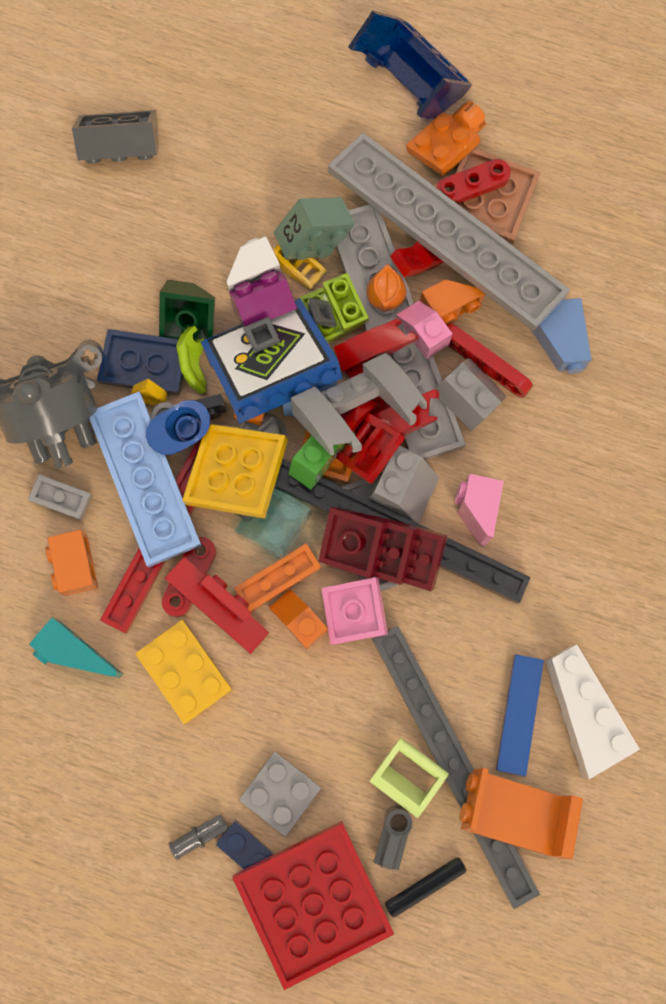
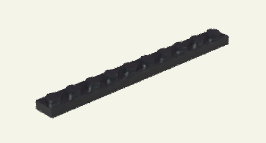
M282 459L274 488L329 514L330 507H336L431 530L322 477L311 490L288 474L291 462ZM447 537L440 568L515 604L520 603L531 577Z

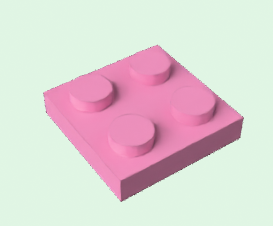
M374 577L321 588L330 645L388 635L379 578Z

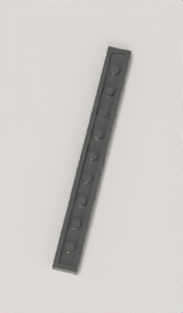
M397 626L389 630L388 635L376 637L372 641L437 765L449 773L445 780L461 809L462 805L466 803L468 796L466 782L474 768ZM474 834L513 909L540 895L514 845Z

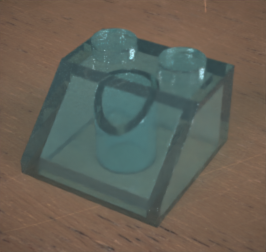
M274 489L265 519L253 517L250 522L242 519L234 531L280 560L285 557L312 515L311 508L289 494Z

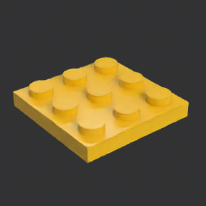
M210 424L207 433L202 438L182 501L189 506L265 519L288 439L285 435Z

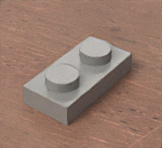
M39 474L28 500L82 521L93 495Z

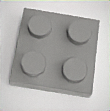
M275 751L240 797L239 801L286 837L320 791L321 786Z

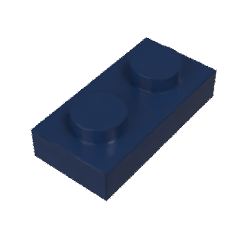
M237 820L234 821L216 844L217 847L243 869L275 854Z

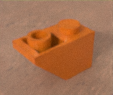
M445 279L422 291L420 302L435 310L444 323L448 325L453 324L458 320V316L466 312L471 314L481 307L485 293L476 287Z

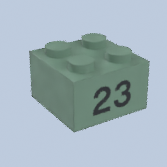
M342 197L299 199L273 233L286 260H305L313 257L323 259L334 252V248L347 237V233L355 223Z

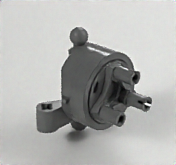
M91 339L82 341L68 359L57 363L50 362L40 355L32 356L28 359L27 364L22 367L20 375L8 379L0 378L1 430L8 443L18 444L27 442L35 464L43 463L52 457L56 469L63 468V463L65 467L71 465L73 460L69 455L64 440L66 438L65 433L72 427L81 448H87L97 443L89 423V417L97 411V405L91 389L95 388L96 385L93 380L85 377L83 373L93 370L101 364L103 352L98 342ZM86 349H89L91 353H95L94 359L90 360L88 356L83 357Z

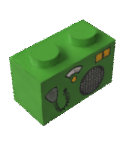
M311 435L293 457L288 474L312 490L334 462L337 454L340 451L342 452L344 444L333 445L334 455H330Z

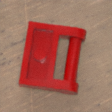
M368 412L364 417L365 422L355 434L361 445L373 428L375 429L363 444L362 450L351 459L356 452H353L352 447L348 444L344 451H340L335 458L372 485L405 437Z

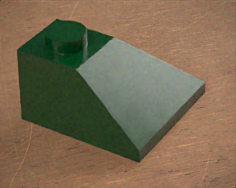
M167 279L160 290L159 336L179 339L180 335L188 327L195 326L197 331L193 333L194 341L213 337L215 297L194 283Z

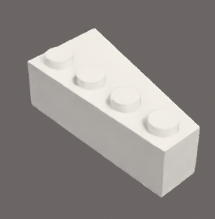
M578 645L568 647L545 661L555 695L561 707V715L569 733L570 744L578 762L581 778L591 779L640 750Z

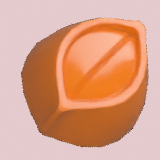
M386 264L384 268L371 277L366 288L369 302L382 312H388L400 306L405 300L407 293L403 279L389 264Z

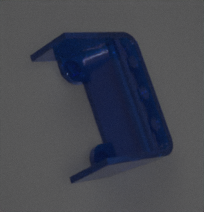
M372 10L348 46L352 51L364 53L366 55L365 60L372 67L378 68L380 66L389 70L418 99L416 104L419 108L416 114L421 118L435 119L462 98L472 86L471 82L410 23L399 17Z

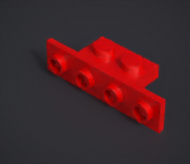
M185 557L164 578L249 654H252L270 633L250 616L252 613L247 609L250 604L238 594L233 597L225 590L228 585L217 575L211 577L208 574L205 576Z

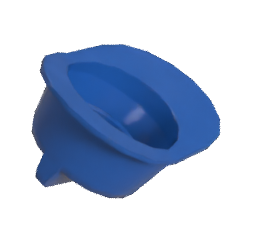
M185 400L176 404L150 421L146 428L148 445L157 453L172 455L199 443L210 427L209 412L202 403L195 400Z

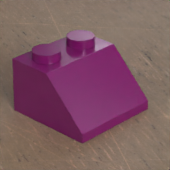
M280 271L267 272L260 277L261 279L251 283H240L235 287V290L229 292L233 310L244 327L269 317L271 320L297 309L287 279Z

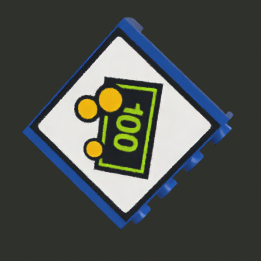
M301 299L294 301L297 309L271 319L280 343L260 352L254 353L244 334V326L242 324L201 341L208 362L213 367L233 407L239 424L290 402L291 397L312 387L319 389L342 379L337 357Z

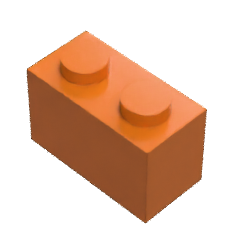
M80 529L47 538L49 546L45 547L49 563H53L54 573L51 574V581L54 590H58L64 596H69L99 588L88 535Z

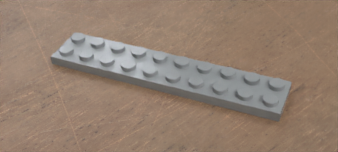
M362 133L328 165V172L531 330L534 331L568 295L570 291L568 287L366 134Z
M370 204L348 210L355 225L347 233V237L336 246L344 272L348 273L369 317V321L363 324L365 331L397 319L396 314L414 304L405 278L390 258V255L395 250L382 214ZM386 264H389L403 279L407 293L405 300L400 306L391 311L382 312L369 302L366 288L371 277L384 268ZM400 324V325L398 326V328H399L403 333H405L406 335H408V333L406 332V330H405V329L403 328V326ZM414 342L389 355L411 379L421 394L436 389L442 382L434 357L432 356L426 360ZM430 399L429 416H436L437 421L404 436L407 450L421 456L424 460L462 449L466 445L455 414L440 399Z

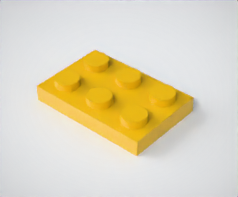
M184 620L179 621L135 653L184 725L232 691L228 682Z

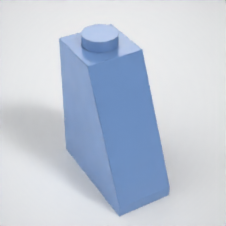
M582 299L562 300L534 331H531L558 372L567 371L569 374L582 372L591 361Z

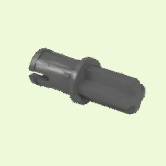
M218 815L197 828L196 826L191 827L192 831L173 842H169V848L175 859L179 860L182 856L198 847L204 848L205 843L228 830L227 823L221 815Z

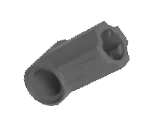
M393 806L386 811L383 829L373 861L375 864L391 870H399L408 834L412 829V818L409 812L402 806ZM395 814H402L406 817V823L402 828L398 829L390 825V820Z

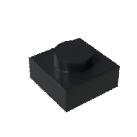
M222 394L195 400L206 407L210 419L218 418L221 416V413L227 412Z

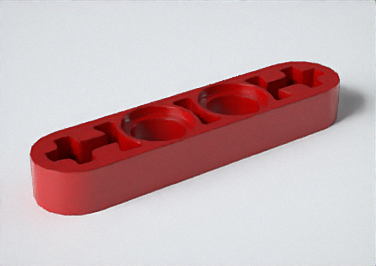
M447 325L452 332L448 347L465 359L469 357L485 374L514 395L524 398L533 387L529 378L456 325Z

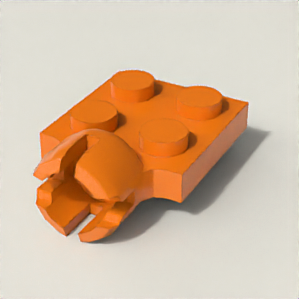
M472 101L464 103L454 114L448 115L442 112L406 144L407 152L444 176L480 143L478 133L486 126L484 112L477 104L474 105Z

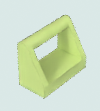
M400 737L377 767L369 782L418 818L449 773ZM398 751L436 778L426 793L389 766Z

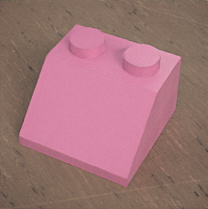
M469 474L466 481H461L460 487L457 488L454 504L459 505L457 513L480 546H486L494 535L504 481Z

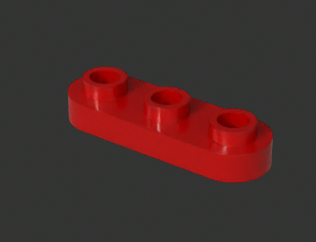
M494 159L443 178L437 183L436 188L455 203L460 204L504 187L508 183L511 169L505 161ZM494 169L500 170L501 173L494 172ZM474 178L477 182L473 183L469 179ZM450 187L453 191L448 192L445 188Z
M199 537L201 545L206 548L205 554L197 555V548L185 552L183 557L206 576L216 557V548L208 538ZM169 583L162 598V607L170 616L182 617L188 613L193 603ZM174 597L181 599L178 607L171 605V600Z

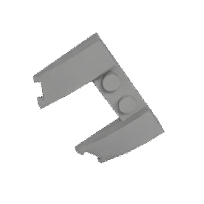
M387 353L363 363V373L323 392H320L316 387H312L291 397L293 416L330 455H334L333 445L349 443L353 452L362 450L361 443L340 416L341 414L380 396L411 426L417 421L416 415L412 411L417 405L426 409L427 402L411 379Z

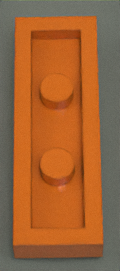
M304 544L239 584L234 590L250 604L247 609L252 612L321 569V566L308 545Z

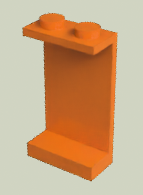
M486 768L475 769L470 773L466 782V791H468L467 801L462 805L459 819L462 822L460 830L557 859L573 860L583 798L573 795L560 796L488 774L489 769Z

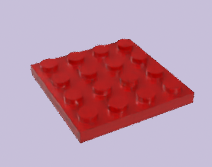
M342 821L233 874L232 879L284 990L394 935L393 929Z

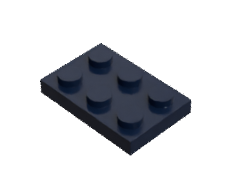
M107 329L97 381L99 384L133 388L135 384L150 379L163 388L167 394L180 395L183 374L180 369L176 348L179 339Z

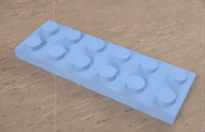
M136 392L97 408V411L89 419L146 566L151 567L202 546L187 507L182 501L183 497L166 455L155 452L147 443L146 428L151 418L141 393Z

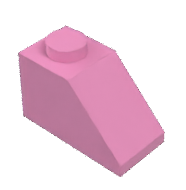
M417 301L396 314V318L402 321L401 325L408 334L412 331L418 335L419 339L414 343L426 360L449 346L452 332L439 314L422 302Z

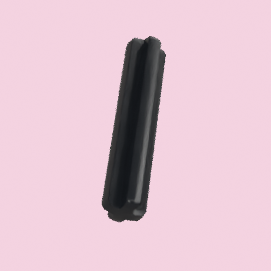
M460 858L451 860L386 901L385 906L389 914L393 918L397 917L465 874L467 871Z

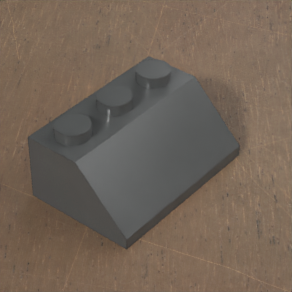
M156 110L79 115L72 127L77 160H85L88 164L101 162V159L109 158L113 162L125 161L127 157L148 160L153 158V155H157L159 149Z

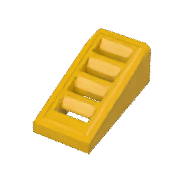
M279 244L273 249L280 264V269L308 290L327 271L314 258L297 260L292 265L289 262L291 259L286 260L281 255L283 252ZM303 262L308 264L301 272L297 270ZM313 268L316 272L308 280L305 275Z

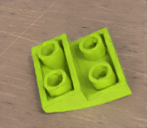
M348 273L323 282V288L298 297L308 312V300L310 298L330 302L337 326L332 328L317 325L328 344L369 321V317Z

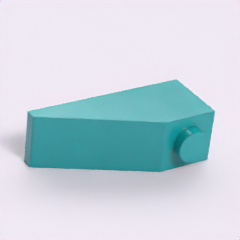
M53 617L29 643L35 650L33 655L45 665L50 662L120 678L123 674L65 624Z

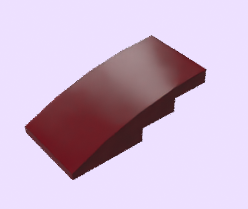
M330 507L318 562L367 578L377 577L399 585L406 583L424 590L433 591L447 535L382 517Z

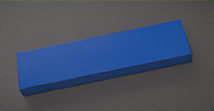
M516 654L513 657L496 764L497 771L522 776L527 774L544 663L542 659Z

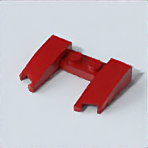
M395 319L340 343L334 347L342 372L348 373L349 378H353L363 373V363L387 353L390 355L418 340V335L412 331L408 335L403 333L398 328L402 321ZM433 389L421 394L427 402V408L423 409L418 405L415 407L412 413L416 415L417 421L411 426L380 396L372 399L378 405L371 414L404 437L437 421L436 416H429L430 399H439V392L437 389ZM373 428V430L370 432V434L368 435V437L366 438V440L369 438V436L371 435V433L374 431L375 428Z

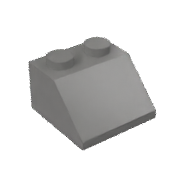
M469 357L436 388L439 392V399L470 431L477 427L506 398V395Z
M399 446L380 472L368 500L419 524L439 477L421 456Z

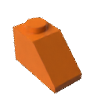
M291 589L269 607L306 650L328 632V628Z

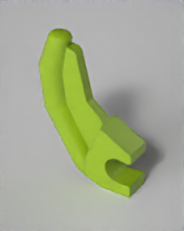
M192 326L188 327L180 335L176 348L180 369L184 378L192 389L202 395L207 390V382L199 366V358L203 352L201 341L204 339L193 340V333L197 331V328Z

